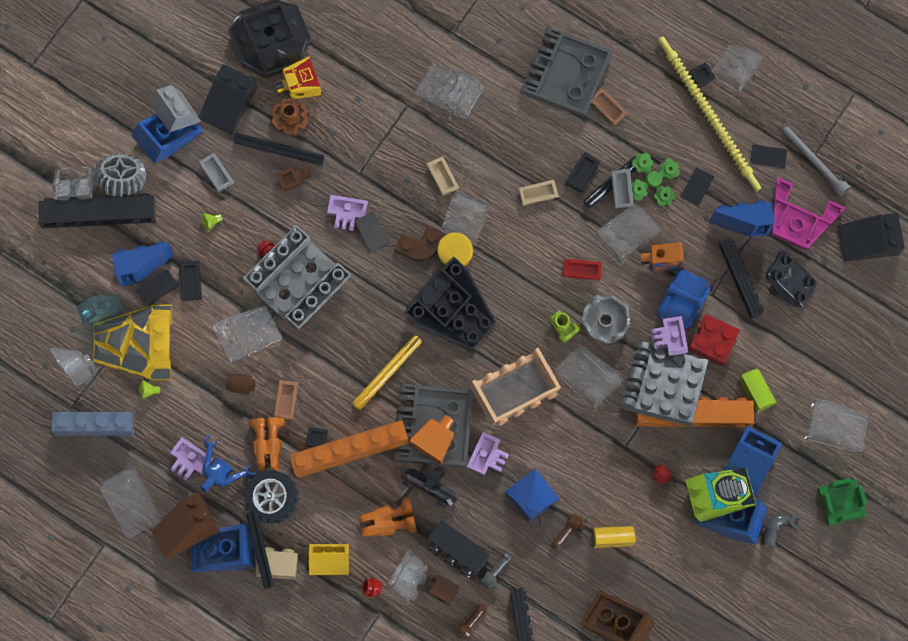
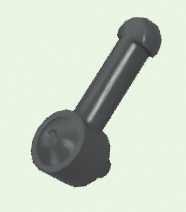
M505 553L491 571L481 576L480 583L487 589L493 588L497 590L499 584L497 583L496 576L510 561L511 555Z

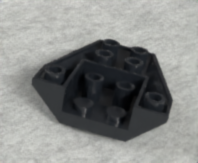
M454 256L434 273L411 299L404 311V314L417 326L471 351L497 323L470 272Z

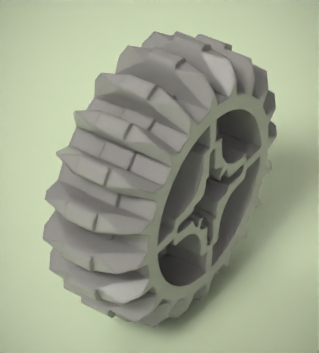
M118 153V155L111 154L110 157L104 156L103 160H99L95 167L94 178L100 191H105L106 195L112 193L113 197L115 195L122 197L125 194L130 196V193L136 194L137 190H141L145 183L146 171L140 159H135L134 156L129 157L127 153L125 155Z

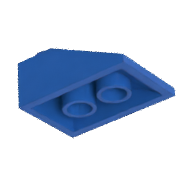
M155 114L138 122L132 137L155 164L171 156L201 134L203 130L196 123L169 132L159 116Z
M755 499L756 505L704 522L696 519L695 524L732 539L756 545L767 507L762 500Z
M243 524L218 528L220 532L192 546V572L232 571L256 567L255 550L249 526Z

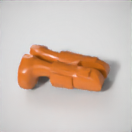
M256 418L248 420V426L254 429L256 433V440L252 444L258 473L266 471L265 459H270L271 470L279 471L282 440L277 438L278 429L285 424L284 418H267L268 440H265V419Z
M404 497L402 504L395 509L384 506L359 516V524L375 522V525L361 529L362 536L395 534L394 532L397 529H405L410 533L417 532L414 516H409L413 515L410 498ZM399 516H409V517H407V518H405V519H403V520L394 521V522L392 521V518H395V517H399Z

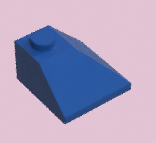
M536 468L505 491L506 495L529 523L560 499Z

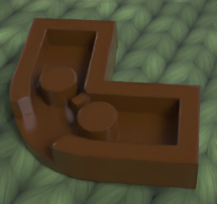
M429 225L420 241L403 233L394 252L417 262L418 260L428 259L437 252L438 244L445 236V233Z

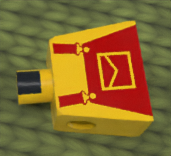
M310 57L284 68V80L275 82L278 93L288 90L290 97L294 99L321 95V87Z

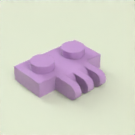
M330 195L327 215L336 216L334 228H339L340 222H343L342 229L346 230L347 223H350L349 230L353 231L355 219L366 215L368 201Z
M682 316L663 319L664 327L651 330V334L654 335L652 340L655 342L653 343L655 349L667 348L669 356L688 353Z
M483 432L470 458L467 469L483 476L488 468L501 473L502 468L497 466L496 463L504 466L505 461L499 457L507 459L509 454L497 449L500 439Z
M181 437L170 452L172 456L177 458L171 471L175 472L180 467L177 475L181 477L186 471L187 473L183 478L188 481L194 471L203 476L202 467L206 453Z

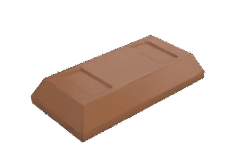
M602 87L595 93L592 104L616 126L628 112Z
M279 380L274 417L293 420L299 382Z

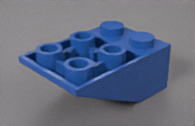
M764 200L748 205L746 203H738L732 207H728V205L718 206L709 220L710 224L748 237L769 235L775 224L772 204Z
M157 242L154 246L149 247L142 245L129 251L122 249L112 254L115 274L120 287L140 283L173 257L170 244L165 242Z
M747 426L724 471L746 468L755 497L782 443Z

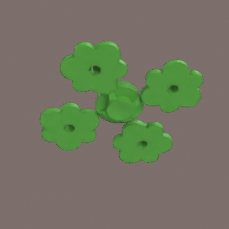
M648 153L637 154L635 156L636 159L632 161V166L636 168L638 173L644 172L648 174L646 182H641L639 179L631 182L634 199L640 201L643 197L647 196L649 185L653 188L657 187V193L654 194V198L659 206L671 205L672 200L675 199V193L671 191L669 186L664 188L660 185L662 177L672 180L673 177L679 176L680 171L677 169L679 164L668 158L664 163L660 164V172L651 171L653 161L650 159V155Z

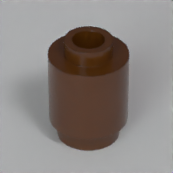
M228 374L226 389L230 390V392L249 395L251 391H254L256 382L251 375Z

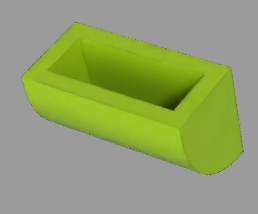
M759 369L751 370L740 376L738 380L748 399L753 401L756 413L777 404Z

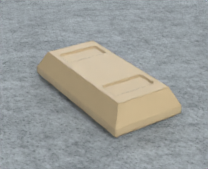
M443 156L426 163L442 196L459 189Z
M554 180L518 188L523 206L559 197Z

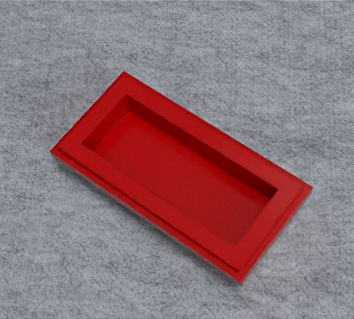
M564 258L563 277L600 281L602 262Z

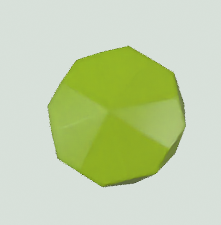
M202 213L201 223L206 231L211 230L216 223L222 222L220 214L213 216Z
M144 380L141 381L138 389L141 399H145L152 394H160V386H153Z

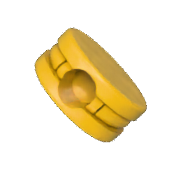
M449 233L438 244V256L443 264L454 256L466 266L473 257L471 241L461 233Z

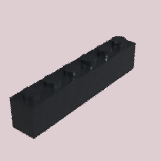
M147 193L140 194L139 196H127L125 194L122 197L104 195L101 198H93L91 196H84L82 199L65 197L64 200L45 198L44 201H38L39 224L41 228L156 223L154 195Z

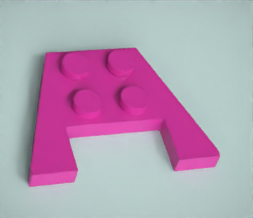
M778 177L775 183L773 208L775 224L771 235L806 251L838 218L845 207L829 201L823 216L820 217L787 202L786 200L793 184Z

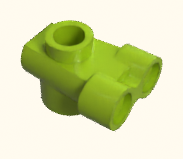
M560 310L549 318V321L559 334L558 338L563 344L580 330L577 324H573L569 316ZM557 319L561 321V325L557 323Z

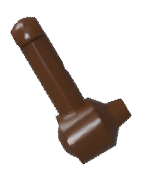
M577 514L570 515L565 528L552 542L551 547L557 550L572 530L582 532L585 529L583 519Z
M480 604L465 624L462 623L457 626L455 633L459 639L465 640L469 637L471 628L486 613L487 607Z

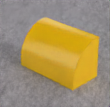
M633 526L593 528L594 548L634 546L636 543Z
M309 544V575H349V544Z

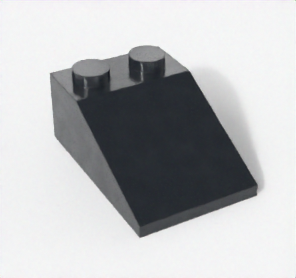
M223 64L213 81L199 115L200 120L232 135L257 90L256 79Z
M898 213L882 214L838 225L844 262L897 256L905 249Z

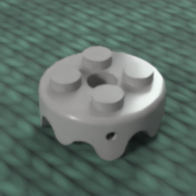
M597 295L591 299L583 311V329L588 337L598 343L610 344L617 342L626 334L629 328V307L615 296L601 297ZM608 316L611 319V323L604 325L601 323L600 318Z

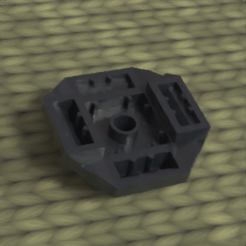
M270 0L239 11L228 30L241 65L264 78L282 73L284 68L303 60L311 42L310 34L298 6L279 0ZM267 32L274 33L272 36L265 35Z

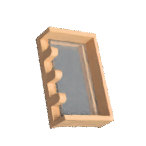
M536 348L532 354L526 357L521 356L510 365L502 366L494 373L486 374L479 381H472L468 386L473 391L491 426L495 424L500 426L508 421L507 418L513 415L515 418L525 412L524 409L528 407L533 409L541 404L540 401L545 398L547 400L553 399L558 395L557 392L561 388L539 348Z

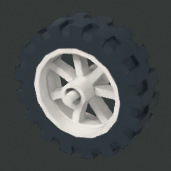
M275 470L260 472L261 474H256L253 477L252 482L249 481L247 485L249 487L245 490V504L248 506L249 512H257L258 520L270 524L281 523L284 519L290 518L292 512H295V506L299 502L297 498L299 491L296 489V483L288 475ZM274 482L276 485L273 491H271L269 483ZM281 485L283 487L284 492L277 494V491ZM265 486L267 492L261 493L262 488ZM259 495L265 498L261 503L259 502ZM284 496L283 503L279 501V497ZM269 502V511H266L262 507ZM274 503H277L280 507L273 511Z

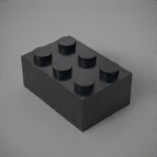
M443 520L440 521L427 540L428 550L435 556L441 555L445 558L444 562L452 568L455 566L461 570L460 573L467 579L473 578L475 580L490 558L488 552Z

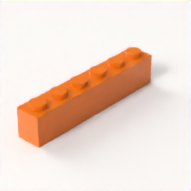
M701 397L698 399L692 427H752L754 424L753 401H748V398L729 400V398L722 397L717 398V400H710L707 397ZM636 413V426L690 427Z
M400 420L289 456L294 473L300 478L410 444L405 425Z

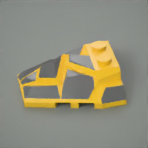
M150 305L95 323L93 362L116 370L121 369L129 374H137L149 380H171L170 324H172V305Z

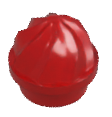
M270 241L260 242L257 246L258 255L263 258L275 246L274 243Z
M664 464L660 467L656 466L652 473L653 480L659 484L669 482V479L673 476Z
M372 577L364 580L362 585V593L372 598L380 594L382 591L380 581Z

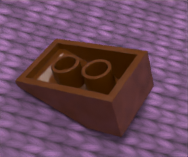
M199 491L181 500L152 530L166 560L220 532Z
M599 590L580 624L606 641H645L655 622L648 612Z

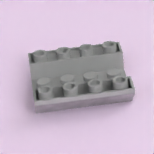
M295 225L243 277V280L257 297L282 320L299 330L352 274L338 262L336 264L310 242V237ZM310 264L317 267L313 273L306 271V267ZM282 291L290 293V297L286 300L281 299L279 295Z

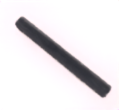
M235 133L233 139L235 144L317 165H323L325 159L323 154L241 133Z

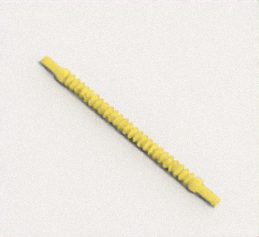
M664 36L659 38L658 42L667 54V60L672 62L671 66H674V70H677L676 74H680L679 78L683 79L682 83H685V87H688L687 91H691L690 95L694 96L693 100H697L696 104H699V109H702L701 113H705L704 117L708 118L707 122H711L710 126H713L714 131L716 130L715 134L719 135L718 139H722L721 143H724V148H727V152H730L729 156H733L732 161H736L735 165L739 166L738 170H741V175L746 177L754 191L758 192L762 188L752 174V168L747 166L748 162H744L745 158H742L741 153L739 154L740 150L736 149L737 145H733L734 141L730 140L731 136H728V132H725L726 128H722L723 123H719L720 119L716 118L717 114H713L714 110H711V106H708L709 102L705 101L706 97H702L703 93H700V88H697L698 85L694 84L695 80H691L692 76L688 75L689 71H686V67H683L684 63H680L681 59L678 58L677 52L672 50Z

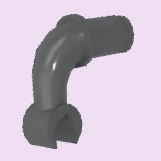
M799 515L773 516L764 526L763 546L774 548L779 526L788 525L792 529L799 528L801 526L795 525L793 521L794 519L800 520L802 517Z

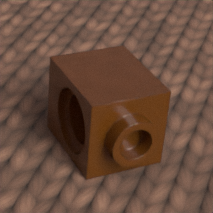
M438 575L437 579L433 578L428 586L430 590L429 596L448 606H451L460 588L459 585Z

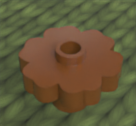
M284 98L281 104H275L271 111L273 118L272 126L277 132L284 131L286 136H295L298 134V130H305L309 122L307 117L308 109L304 106L303 102L296 103L294 98Z

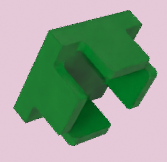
M850 478L838 480L818 488L828 526L867 517L864 508L867 505L863 486H858L857 479L850 480Z

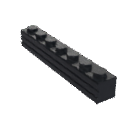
M729 238L721 241L719 248L750 319L762 316L764 308L759 303V296L754 292V285L750 283V276L745 271L744 262L740 260L739 251H736L735 242Z
M523 588L512 589L510 593L518 641H534L531 639V635H533L532 628L529 627L531 618L527 614L529 606L525 602V598H527L526 591Z

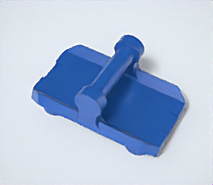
M687 270L676 272L658 308V318L663 321L665 318L682 316L684 331L690 328L709 293L708 281Z

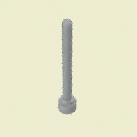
M789 127L783 128V133L834 185V192L839 197L844 195L850 189V186L845 181H839Z

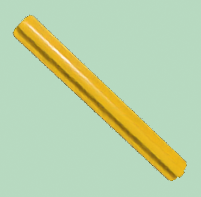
M417 335L412 336L353 401V406L356 409L361 410L421 344L422 340Z

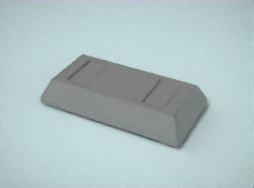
M215 153L198 162L217 192L234 183Z
M630 169L611 171L615 208L634 206Z

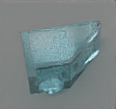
M119 294L89 297L77 307L83 325L95 324L126 312Z

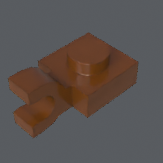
M308 166L295 171L294 167L276 173L284 192L300 186L301 179L304 180L312 177Z

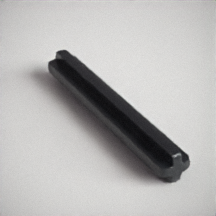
M635 156L619 170L630 169L631 174L636 169L632 166V161L636 159ZM612 176L584 199L583 203L587 208L593 207L613 189Z
M253 511L247 513L246 517L264 589H270L274 587L257 512Z

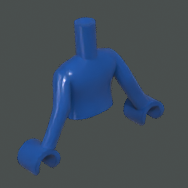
M211 435L206 436L204 446L207 448L202 472L207 480L200 487L203 492H207L213 484L224 487L244 476L247 479H253L258 471L250 473L251 465H248L246 470L232 474L228 478L227 476L233 469L225 461L216 458L214 463L210 465L212 451L217 440L214 443H210L208 440Z

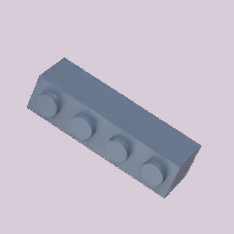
M53 412L52 432L55 436H134V416L132 412Z

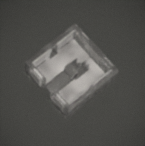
M94 167L56 168L52 183L53 198L63 201L70 199V197H77L81 200L92 198L95 185ZM89 172V175H82V173ZM62 173H69V176H62Z

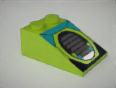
M746 468L706 473L685 480L694 516L700 522L756 505Z

